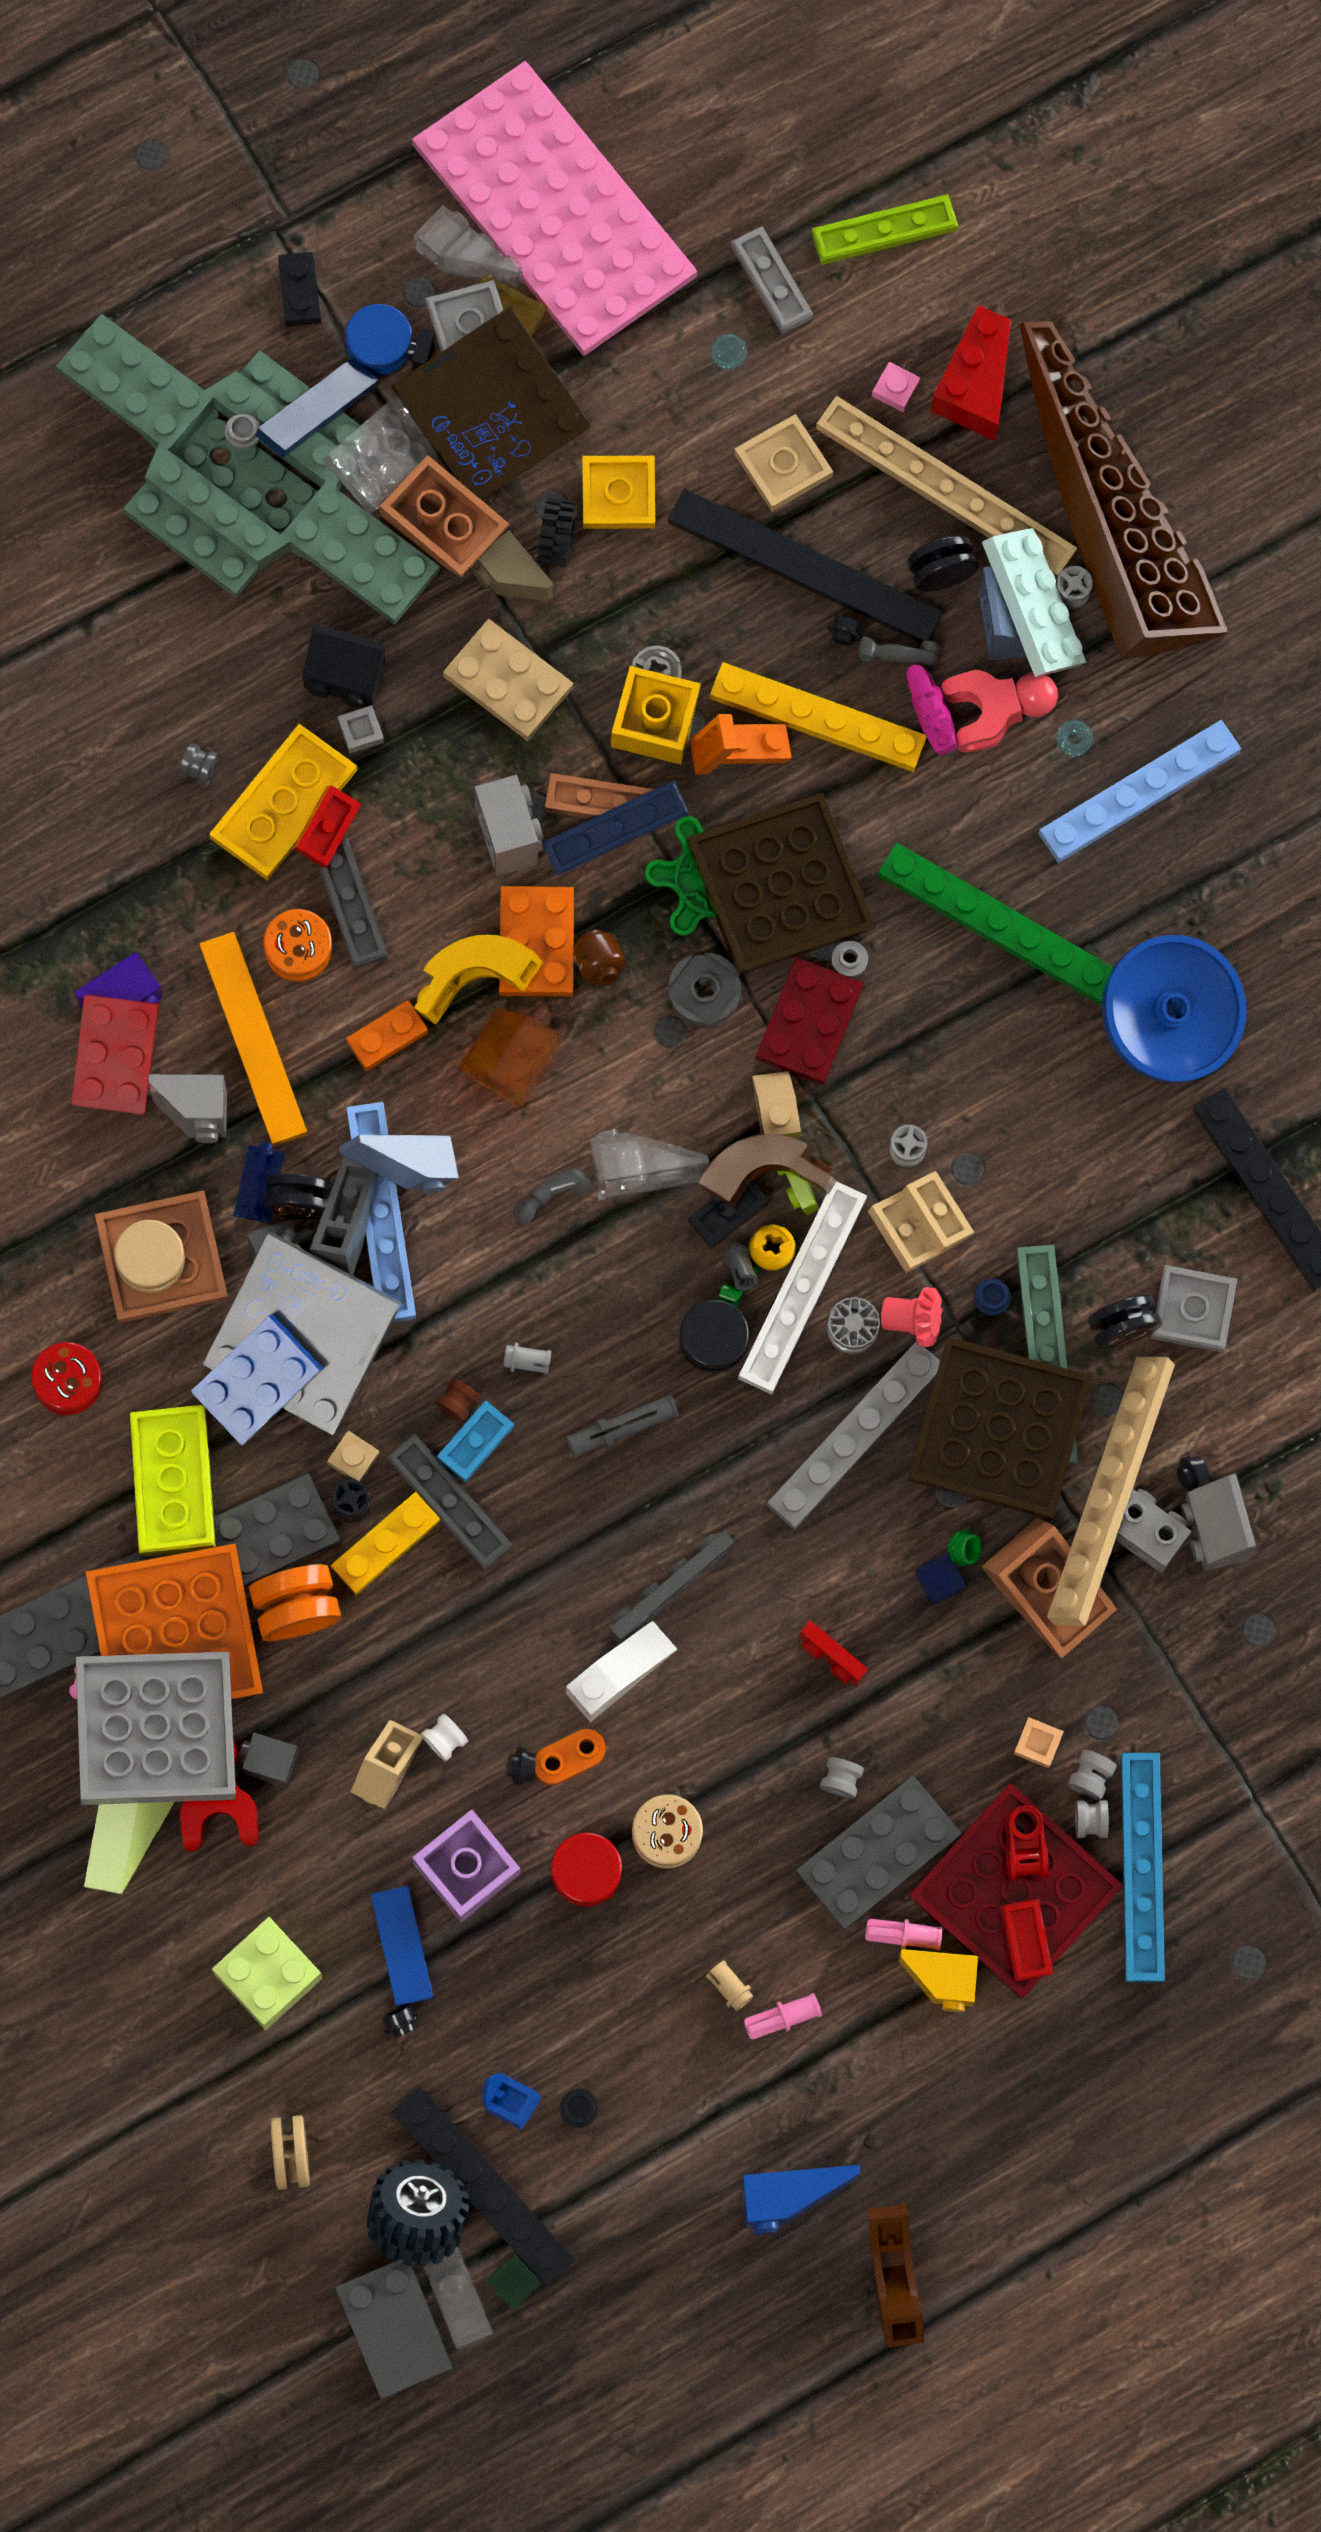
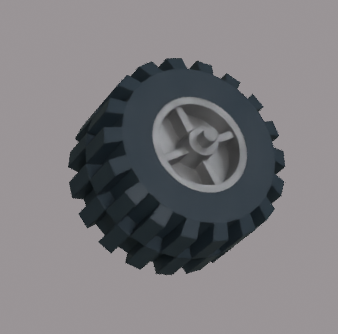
M406 2160L400 2162L399 2167L391 2165L386 2168L385 2174L381 2173L379 2175L376 2185L373 2187L366 2219V2227L369 2228L368 2236L371 2241H376L375 2247L379 2252L386 2251L388 2253L387 2258L393 2261L397 2258L403 2260V2265L411 2266V2262L418 2263L419 2267L427 2266L428 2261H432L434 2264L440 2263L443 2260V2256L450 2257L454 2253L455 2247L459 2246L469 2208L468 2193L463 2191L464 2184L460 2179H453L454 2173L449 2169L443 2171L440 2169L441 2165L434 2162L432 2165L424 2164V2160H416L415 2164H410Z

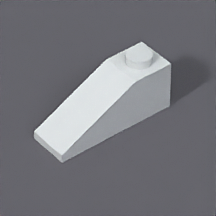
M651 1621L597 1660L566 1686V1695L591 1723L676 1652L677 1648L659 1627Z

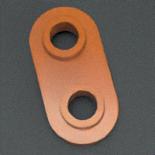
M579 1730L541 1749L535 1756L534 1773L538 1780L546 1785L556 1786L598 1766L605 1756V1741L594 1730ZM586 1741L592 1743L594 1750L589 1754L582 1753L579 1749L581 1743ZM548 1759H557L560 1767L555 1771L548 1770L545 1766Z

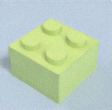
M270 1917L262 1922L212 1968L214 1975L265 2031L322 1980L321 1972Z

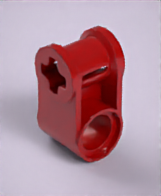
M1024 1805L1017 1807L1008 1813L1005 1819L1008 1879L1016 1880L1017 1876L1040 1875L1041 1878H1048L1049 1860L1045 1844L1042 1814L1032 1806ZM1019 1813L1029 1815L1033 1821V1829L1029 1834H1022L1015 1827V1818ZM1028 1860H1034V1861H1035V1863H1024V1864H1021V1863H1020V1861H1028Z

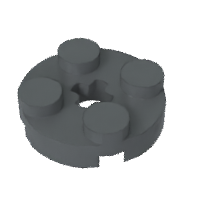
M705 953V955L685 957L675 966L670 975L669 1003L672 1005L674 1012L691 1025L702 1026L706 1029L714 1028L719 1023L729 1019L740 1003L741 983L736 969L730 961L718 954ZM707 982L711 983L713 995L711 997H699L698 989L695 986L698 983L703 986Z

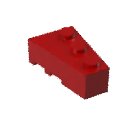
M978 305L933 395L930 412L996 441L1011 319Z

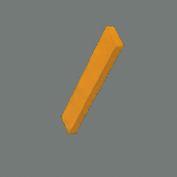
M235 932L199 943L272 1146L275 1147L307 1136V1129Z

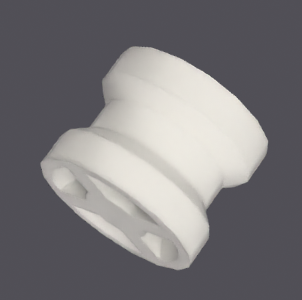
M444 1713L438 1718L437 1724L432 1729L426 1728L421 1733L425 1742L445 1762L451 1758L452 1751L456 1747H463L468 1742L464 1733Z

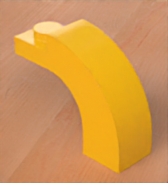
M476 935L458 940L437 953L423 969L432 981L421 989L414 1008L425 1019L436 1025L456 994L467 983L478 978L494 977L524 992L543 961L533 950L513 939L503 936Z

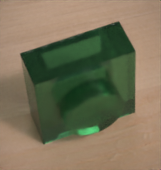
M516 2255L487 2280V2283L513 2311L542 2284Z

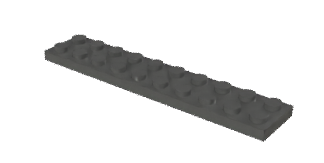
M309 1473L214 1517L216 1547L236 1543L244 1588L264 1577L275 1574L341 1543ZM137 1552L107 1567L149 1560L159 1557H165L175 1554L140 1557L139 1552ZM86 1576L0 1615V1701L76 1666V1657L100 1655Z

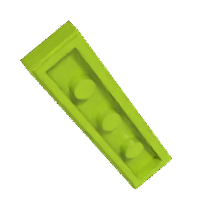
M946 194L812 228L811 235L820 264L824 265L955 232L958 230V223L949 195Z

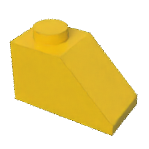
M901 1949L899 1963L933 2003L942 2004V2010L950 2012H965V2006H973L975 2002L978 1956Z

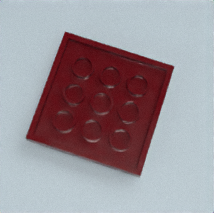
M1009 1783L908 1897L942 1926L973 1956H978V1961L1022 2000L1042 1977L1019 1982L1014 1981L1000 1906L1039 1899L1053 1966L1124 1885L1014 1785ZM1024 1805L1032 1806L1042 1814L1045 1844L1049 1860L1048 1878H1041L1040 1875L1017 1876L1016 1880L1008 1879L1005 1819L1008 1813L1017 1807ZM1019 1813L1015 1818V1827L1022 1834H1029L1033 1829V1821L1029 1815ZM1034 1860L1020 1861V1863H1021V1864H1024V1863H1035V1861H1034Z

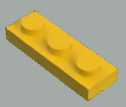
M415 1492L331 1565V1569L356 1596L441 1522V1519Z

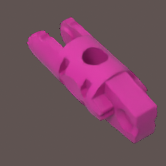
M916 664L911 665L906 671V680L909 681L908 685L912 693L911 702L922 731L939 756L947 754L959 746L953 718L947 707L942 690L936 686L935 681L932 680L933 677L924 667Z

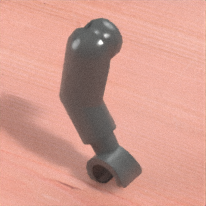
M862 637L858 656L861 661L866 663H874L876 657L882 658V661L931 667L939 659L940 646L938 643L928 640L921 643L920 649L889 643L877 645L874 640Z
M572 1168L548 1177L530 1194L531 1198L529 1201L522 1199L514 1205L513 1214L526 1227L533 1219L536 1210L541 1206H545L554 1195L571 1188L575 1194L581 1195L591 1187V1181L580 1168Z

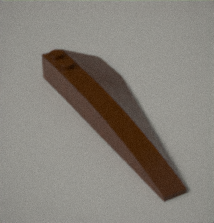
M1052 321L1023 322L1020 325L1025 356L1052 467L1074 536L1087 571L1091 574L1094 590L1121 659L1150 657L1224 636L1228 633V630L1202 565L1197 558L1189 560L1183 548L1187 544L1186 539L1180 530L1174 532L1166 519L1167 508L1162 500L1159 501L1156 497L1152 496L1148 489L1151 482L1122 435L1115 436L1108 424L1111 417L1104 406L1098 408L1089 393L1092 386L1087 378L1082 377L1072 366L1075 359Z

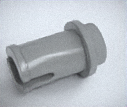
M517 1342L514 1343V1346L506 1345L503 1367L510 1368V1372H514L515 1369H521L548 1375L551 1350L545 1351L519 1347Z

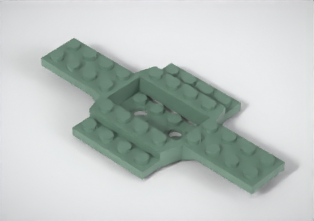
M101 313L56 365V370L59 374L141 434L156 450L145 475L146 482L123 508L124 514L235 598L242 593L261 570L291 552L313 563L395 625L440 572L439 565L340 492L349 466L372 440V434L345 413L340 414L282 458L321 488L318 491L255 445L250 449L240 450L232 447L227 442L225 437L226 422L219 418L218 411L229 419L238 414L251 415L261 426L311 389L260 350L240 373L235 371L206 390H203ZM218 448H224L231 454L230 461L222 466L215 465L210 460L211 453ZM274 490H280L287 496L286 503L278 508L271 507L266 502L267 495Z

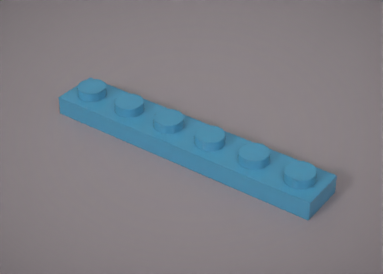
M1122 1753L1121 1801L1125 1982L1163 1983L1165 1981L1160 1753Z

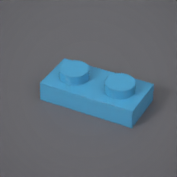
M485 1401L437 1455V1459L466 1483L512 1431L514 1423L489 1402Z

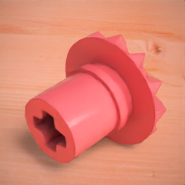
M925 1287L921 1291L919 1298L913 1299L886 1297L881 1311L883 1330L909 1332L915 1335L917 1344L920 1347L933 1346L940 1334L941 1314L943 1312L941 1308L942 1299L937 1289Z

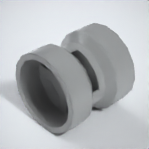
M1083 1750L1078 1760L1080 1765L1078 1771L1072 1773L1067 1786L1085 1797L1099 1801L1106 1791L1104 1784L1107 1778L1113 1776L1117 1765L1098 1753Z

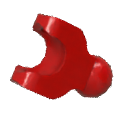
M233 1741L235 1768L238 1763L239 1752L236 1743ZM236 1774L235 1800L185 1801L180 1809L183 1845L187 1852H195L201 1848L205 1822L211 1816L219 1813L230 1815L236 1820L239 1838L247 1847L257 1846L259 1841L257 1805L246 1792L239 1789L236 1782Z

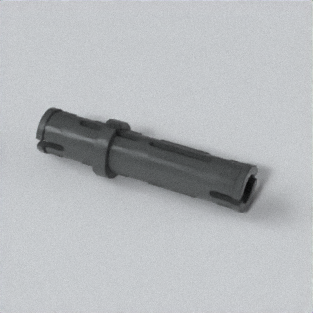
M669 1394L662 1399L635 1408L607 1421L604 1418L596 1421V1425L573 1435H568L566 1440L573 1457L577 1458L602 1446L608 1449L614 1446V1442L646 1430L671 1418H676L679 1414L675 1402ZM651 1413L655 1414L640 1421H637L635 1423H632L630 1425H626V1423H629ZM614 1428H619L618 1430L609 1432L607 1434H604L603 1436L590 1440V1438L605 1433Z

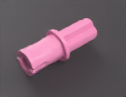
M871 1918L868 1919L866 1924L865 1937L867 1941L901 1945V1949L911 1946L940 1951L943 1927L909 1923V1919H904V1922Z
M812 1993L809 1996L783 2005L781 2002H777V2007L746 2017L744 2025L750 2039H756L782 2029L788 2032L791 2030L790 2026L815 2017H821L822 2013L815 1994Z

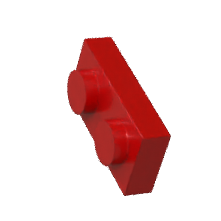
M327 786L292 849L322 868L327 867L361 803L334 786Z
M811 1620L800 1631L799 1639L803 1642L800 1645L801 1648L815 1660L821 1657L832 1666L830 1672L839 1681L846 1685L850 1681L857 1687L864 1679L868 1668Z

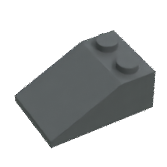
M401 2259L335 2287L381 2399L453 2369L411 2266L403 2265V2260Z

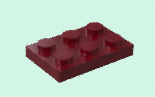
M795 957L755 1060L784 1071H789V1073L824 1086L864 983Z

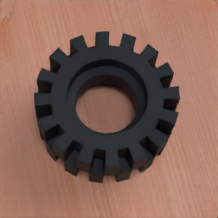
M547 499L539 537L538 563L567 568L575 532L576 502Z

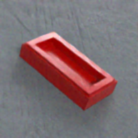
M1039 1899L1001 1905L1000 1910L1014 1981L1019 1982L1053 1975Z

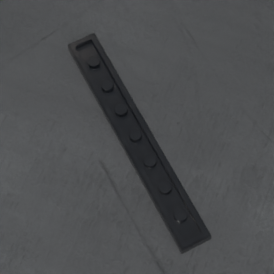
M685 488L668 517L669 524L916 642L930 641L943 615V611Z

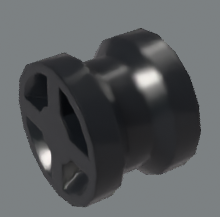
M354 1479L343 1480L333 1490L332 1502L335 1513L339 1518L347 1522H356L366 1517L370 1510L371 1502L368 1489L362 1482Z

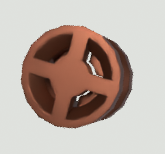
M451 1378L447 1383L448 1390L444 1395L438 1396L434 1404L452 1419L465 1424L469 1418V1410L472 1406H477L482 1397L462 1381Z

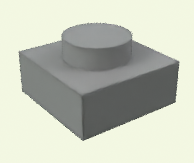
M372 705L337 716L349 754L384 743V738Z

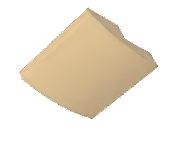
M936 1171L906 1185L901 1192L872 1205L868 1210L869 1215L905 1273L929 1262L974 1234L973 1229Z

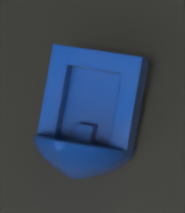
M503 2073L489 2076L484 2080L481 2098L486 2111L521 2131L542 2099L538 2092Z

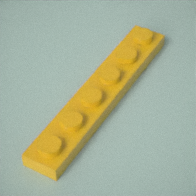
M722 662L710 693V699L778 724H786V727L914 772L927 739L925 734Z

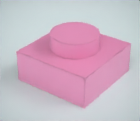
M889 362L872 391V397L904 412L919 386L921 378Z

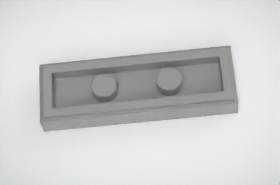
M763 226L731 241L732 250L781 334L813 319V312Z

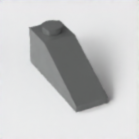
M343 1159L310 1251L311 1254L353 1276L363 1247L378 1174L352 1160Z

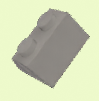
M149 1074V1086L153 1102L189 1138H196V1141L201 1143H214L218 1141V1138H226L227 1091L224 1075Z
M1236 1474L1228 1475L1189 1491L1184 1499L1185 1504H1182L1180 1508L1182 1517L1187 1521V1526L1192 1527L1195 1540H1191L1190 1545L1195 1562L1201 1561L1203 1571L1247 1561L1256 1544Z

